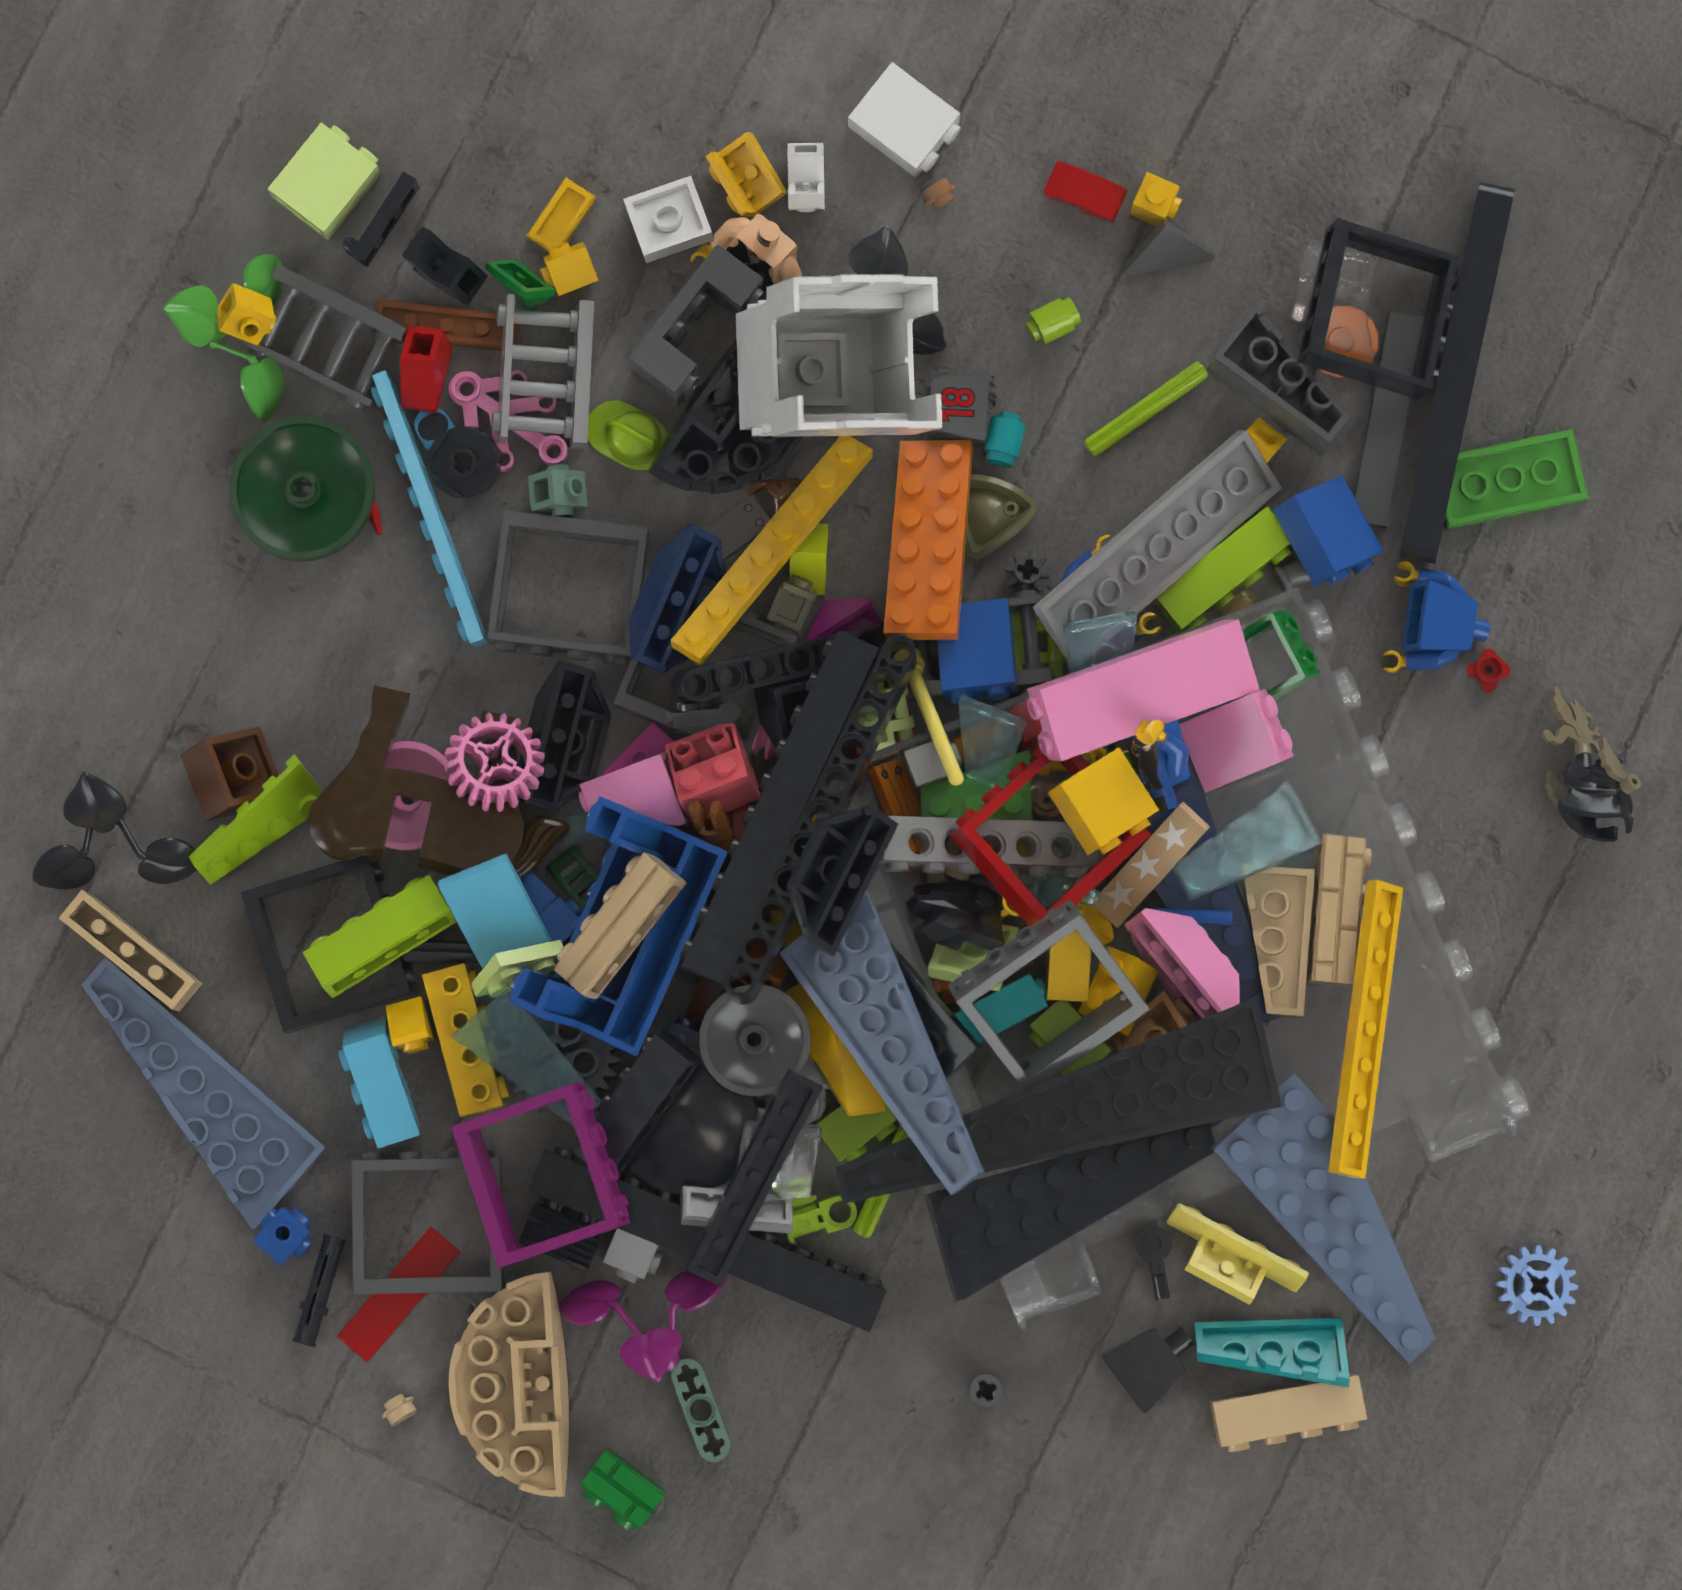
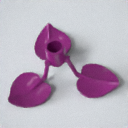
M688 1270L676 1275L667 1284L664 1291L666 1299L672 1302L669 1305V1328L656 1327L647 1331L645 1335L640 1332L623 1308L617 1302H614L621 1292L619 1287L610 1281H591L577 1287L563 1299L559 1310L567 1322L581 1326L600 1321L608 1314L609 1309L616 1311L635 1335L626 1340L620 1349L623 1363L638 1375L659 1383L663 1373L674 1369L680 1361L678 1352L682 1345V1339L676 1331L677 1309L680 1308L683 1311L690 1312L701 1308L720 1291L727 1281L728 1275L726 1274L721 1286Z

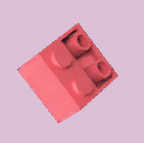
M734 722L718 724L665 745L679 803L693 825L694 822L688 809V803L692 800H701L706 812L710 811L713 800H718L721 802L726 813L760 799L761 794L758 790L759 787L754 769Z

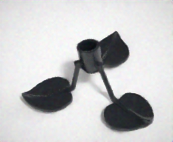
M888 225L882 227L874 234L861 239L851 248L849 264L857 275H903V277H907L908 263L904 250ZM934 313L913 320V354L928 355L945 349L947 344L944 339L943 327Z
M84 771L63 804L65 819L75 826L86 828L83 846L79 851L69 844L51 848L36 863L32 877L34 883L54 889L68 890L85 885L92 879L96 869L94 861L86 857L89 852L93 830L107 833L112 831L115 825L120 827L136 857L142 860L138 865L139 875L153 883H174L193 874L197 869L194 867L189 856L195 851V848L188 842L178 838H162L152 842L147 847L146 853L143 852L124 822V815L127 810L124 797L105 781Z

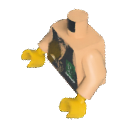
M757 214L751 221L745 217L727 220L713 235L714 240L709 241V245H702L692 254L690 259L691 262L697 256H702L706 259L718 244L764 279L765 292L766 287L793 277H802V272L797 262V245L780 230L776 223L767 220L761 214Z

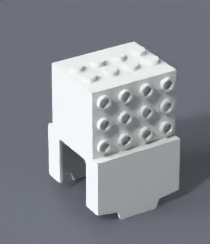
M903 275L793 277L766 287L767 300H758L755 304H747V310L736 313L740 430H751L753 437L914 435L942 428L941 394L915 398L912 322L915 318L938 312L937 277H903Z

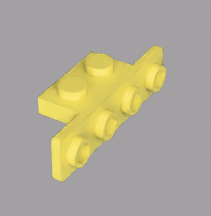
M1178 1203L1166 1222L1175 1229L1198 1240L1184 1270L1249 1305L1254 1300L1264 1277L1293 1292H1297L1309 1275L1295 1261L1281 1258L1268 1251L1263 1244L1250 1241L1235 1233L1228 1225L1218 1224L1203 1216L1194 1207Z

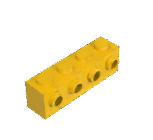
M465 963L422 975L459 1116L462 1118L506 1106L504 1098L509 1097L504 1075L498 1077L494 1064L500 1061L495 1040L488 1041L485 1027L490 1026L486 1006L478 1005L477 997L471 986V983L478 975L475 969L469 971V967Z

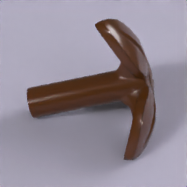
M795 477L765 479L753 485L748 490V496L754 495L759 491L768 490L773 497L775 515L787 500V494L790 489L798 487L803 480Z

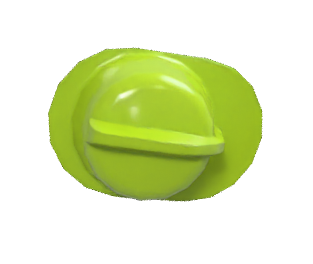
M619 400L606 401L598 405L589 415L588 440L592 447L606 457L636 471L650 469L668 436L664 426L657 419Z

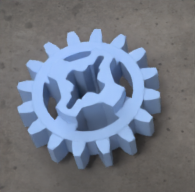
M1534 1245L1532 1254L1529 1253L1526 1247L1519 1248L1520 1258L1508 1255L1506 1258L1511 1266L1509 1268L1499 1267L1498 1269L1501 1274L1505 1275V1279L1495 1282V1286L1504 1288L1505 1293L1498 1297V1300L1509 1301L1510 1303L1505 1312L1513 1314L1518 1311V1322L1524 1323L1530 1316L1533 1326L1540 1325L1541 1317H1544L1548 1324L1555 1323L1553 1315L1555 1312L1565 1317L1567 1312L1563 1305L1565 1303L1575 1304V1300L1569 1296V1291L1578 1289V1285L1569 1282V1278L1574 1276L1576 1271L1564 1269L1568 1259L1566 1257L1554 1259L1556 1250L1553 1248H1549L1544 1255L1541 1245ZM1539 1260L1546 1262L1548 1265L1544 1266L1540 1271H1535L1526 1263ZM1515 1275L1519 1278V1291L1514 1294L1513 1290ZM1530 1277L1533 1279H1543L1540 1286L1545 1295L1540 1292L1531 1293L1530 1289H1532L1533 1284L1530 1281ZM1558 1277L1560 1279L1559 1296L1555 1293V1280ZM1535 1300L1540 1301L1547 1308L1534 1311L1526 1308V1306Z

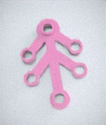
M520 370L511 372V380L519 376L524 381H528L524 372ZM463 371L456 374L449 383V394L453 402L462 407L465 425L479 428L477 406L489 414L491 424L493 411H499V402L487 394L500 391V376L481 379L476 373L471 371ZM466 384L474 387L473 393L469 396L461 394V388ZM533 396L510 400L509 416L535 411L545 415L552 414L557 409V399L551 398L553 404L547 409L540 406V401L544 397ZM511 430L537 448L542 461L549 466L560 465L568 457L566 442L559 436L550 435L545 437L540 432ZM492 432V437L497 447L502 451V454L510 457L509 464L501 466V472L510 471L514 467L515 458L509 450L508 439L504 444L497 443V433ZM553 446L561 450L560 455L556 458H550L547 455L549 448Z

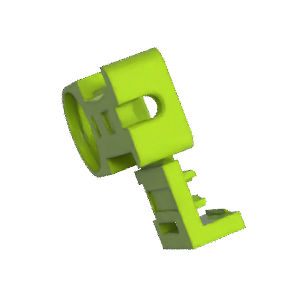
M809 1171L777 1181L781 1194L792 1195L793 1228L791 1233H787L788 1239L792 1244H796V1237L825 1228L827 1234L848 1228L854 1223L857 1216L854 1202L847 1203L851 1208L849 1218L843 1222H837L830 1217L829 1210L832 1204L842 1201L841 1194L817 1200L816 1195L811 1196L808 1184L812 1183ZM806 1180L805 1184L795 1186L789 1189L787 1187L788 1185H792ZM815 1200L818 1201V1207H816Z

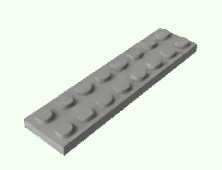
M1238 430L1032 607L1070 666L1080 665L1282 489L1247 431Z

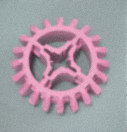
M490 712L486 714L485 723H481L474 716L471 719L472 729L464 724L459 726L461 736H451L450 744L453 747L447 748L445 751V757L450 761L446 762L444 767L445 772L452 773L448 778L449 785H459L456 795L463 797L469 793L468 804L473 806L478 800L483 801L482 810L484 811L489 809L490 803H496L497 811L501 812L504 809L505 801H508L509 805L515 808L518 806L517 796L527 801L531 794L529 789H538L539 780L536 777L543 776L544 767L540 763L544 762L545 758L543 752L537 751L541 745L540 740L530 739L533 732L531 727L520 731L521 720L519 718L515 719L510 725L507 724V715L505 713L501 714L500 720L497 722L493 721V716ZM486 739H499L492 745L480 742ZM511 745H514L521 753L525 763L524 769L516 766L517 762L508 755ZM501 753L500 766L497 763V767L491 766L488 771L489 759L492 761L493 758H498ZM465 755L472 758V763L481 769L478 780L474 779L468 772L464 763ZM496 780L509 782V784L503 786H490Z

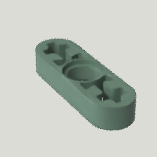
M692 1358L682 1359L672 1369V1383L700 1456L708 1462H719L728 1455L731 1448L728 1432L702 1364ZM688 1364L690 1369L696 1368L699 1375L694 1377L696 1389L704 1385L706 1393L694 1394L688 1400H685L683 1392H690L688 1383L686 1381L680 1382L678 1379V1375L682 1373L681 1366ZM704 1399L710 1403L712 1413L707 1420L698 1421L692 1417L690 1407L695 1400ZM714 1420H717L719 1428H712V1432L716 1439L722 1438L725 1445L720 1447V1454L714 1456L712 1451H705L703 1446L708 1443L706 1431L698 1435L696 1427H705Z

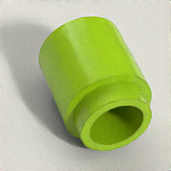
M1070 297L1063 300L1057 298L1029 312L1028 317L1030 321L1026 322L1025 326L1034 342L1040 340L1043 345H1046L1074 331L1075 326L1081 323V318Z

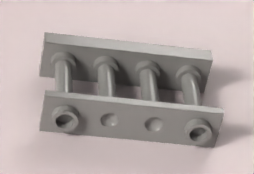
M508 294L504 304H498L497 326H503L499 411H493L491 432L497 433V443L504 444L507 440L508 430L563 434V438H569V449L583 450L588 442L594 301L580 300L575 310H570V313L514 309L515 294ZM514 324L568 328L569 332H574V346L568 345V349L513 345ZM512 359L567 363V367H573L572 381H566V384L511 380ZM510 394L565 399V402L571 403L570 417L565 416L564 420L509 416Z

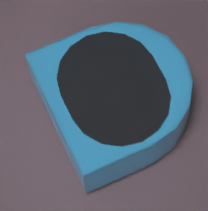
M438 409L437 413L421 411L414 422L416 434L428 452L434 440L442 432L455 428L450 418L441 409Z

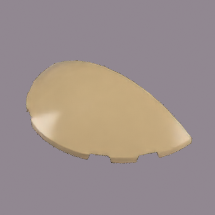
M544 1272L525 1276L506 1284L502 1291H498L491 1298H486L473 1311L467 1320L468 1326L461 1340L455 1344L449 1369V1397L459 1433L467 1437L477 1453L476 1459L496 1477L502 1476L518 1485L519 1490L535 1495L564 1497L569 1449V1399L566 1354L560 1310L551 1272Z

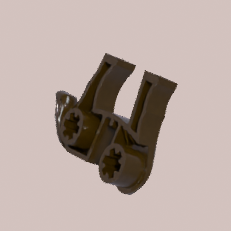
M374 685L371 699V716L367 726L360 735V741L355 754L347 766L316 798L309 812L308 827L314 843L324 854L330 858L342 861L353 860L365 855H371V860L381 859L397 795L411 798L413 801L421 800L432 803L418 867L449 876L507 854L517 875L521 878L534 870L547 853L568 835L570 825L567 822L547 816L538 815L524 826L519 801L518 806L512 808L508 801H505L504 809L501 812L497 811L496 803H490L489 809L484 811L482 810L483 801L478 800L475 805L470 806L468 804L469 793L463 797L456 795L459 785L450 786L447 780L424 773L384 768L408 709L410 693ZM482 710L481 723H485L486 714L490 711ZM490 712L493 716V721L499 722L501 714ZM507 715V724L511 725L517 717ZM499 739L482 740V743L492 745ZM511 745L508 755L517 762L516 766L519 767L516 747ZM501 753L498 758H493L492 761L489 759L488 771L491 766L497 767V763L500 766ZM496 780L490 786H503L509 784V782Z

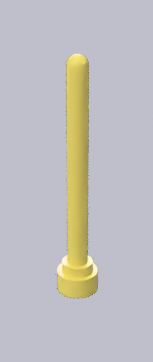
M915 648L917 664L909 684L948 780L952 785L958 786L962 784L964 777L922 677L925 662L919 649ZM901 649L894 655L893 660L898 662L904 661L910 653Z

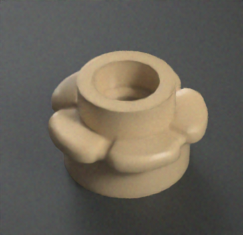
M402 1393L393 1397L383 1405L386 1411L382 1414V1418H387L391 1426H395L408 1419L417 1412L416 1407L412 1403L414 1398L412 1396L405 1398Z

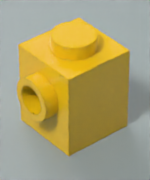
M1147 172L1133 201L1130 215L1155 226H1158L1167 217L1174 219L1182 202V199L1177 197L1180 186Z
M568 242L556 245L548 250L549 255L543 257L546 267L540 269L544 281L555 288L558 296L599 281L583 242L573 246H569Z
M232 283L219 303L216 313L219 331L256 346L259 345L265 334L268 335L272 332L276 323V315L274 314L270 297Z

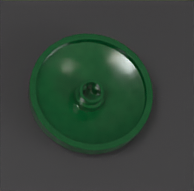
M308 416L290 417L276 421L252 436L236 458L229 485L233 514L247 537L258 547L273 556L298 562L315 561L329 557L352 543L369 520L376 493L372 465L364 449L356 439L346 430L330 421Z

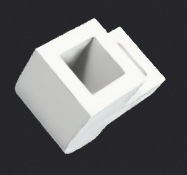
M788 143L789 210L813 212L817 209H825L823 143Z

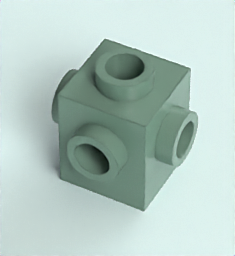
M560 464L549 466L545 471L528 476L531 512L552 513V516L569 518L574 516L573 511L588 507L584 471L569 470V465Z

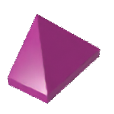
M869 598L824 600L807 638L811 639L836 633L838 630L844 631L882 621ZM861 635L858 639L863 641L866 638Z

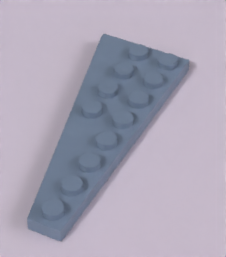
M866 890L834 956L828 955L805 939L803 934L779 954L950 1195H953L982 1174L984 1170L868 890Z
M104 957L81 986L104 1019L108 1021L121 1040L122 1045L142 1070L141 1072L145 1078L149 1080L156 1090L161 1101L186 1137L195 1146L209 1170L218 1179L232 1203L236 1205L247 1221L248 1226L253 1230H257L263 1218L273 1208L278 1206L327 1147L107 957Z

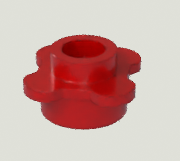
M1490 648L1484 649L1481 652V657L1475 663H1470L1467 666L1468 676L1476 678L1481 683V688L1485 692L1494 691L1496 683L1501 678L1508 677L1511 672L1509 664L1504 663L1496 655V652ZM1486 667H1490L1492 669V672L1490 674L1486 673Z

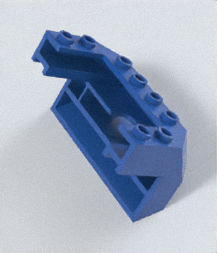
M599 796L597 803L593 804L588 812V823L585 831L608 839L613 844L602 858V869L596 882L590 886L587 892V903L582 914L573 923L572 937L569 943H574L582 933L580 926L589 915L596 914L603 906V896L607 890L613 885H619L627 875L625 869L628 863L634 857L641 856L644 852L659 858L686 881V885L596 1000L580 994L557 972L554 976L523 967L521 974L512 983V994L508 1002L545 1020L578 1028L637 1057L678 966L682 949L693 932L697 917L705 905L715 878L728 852L643 813Z

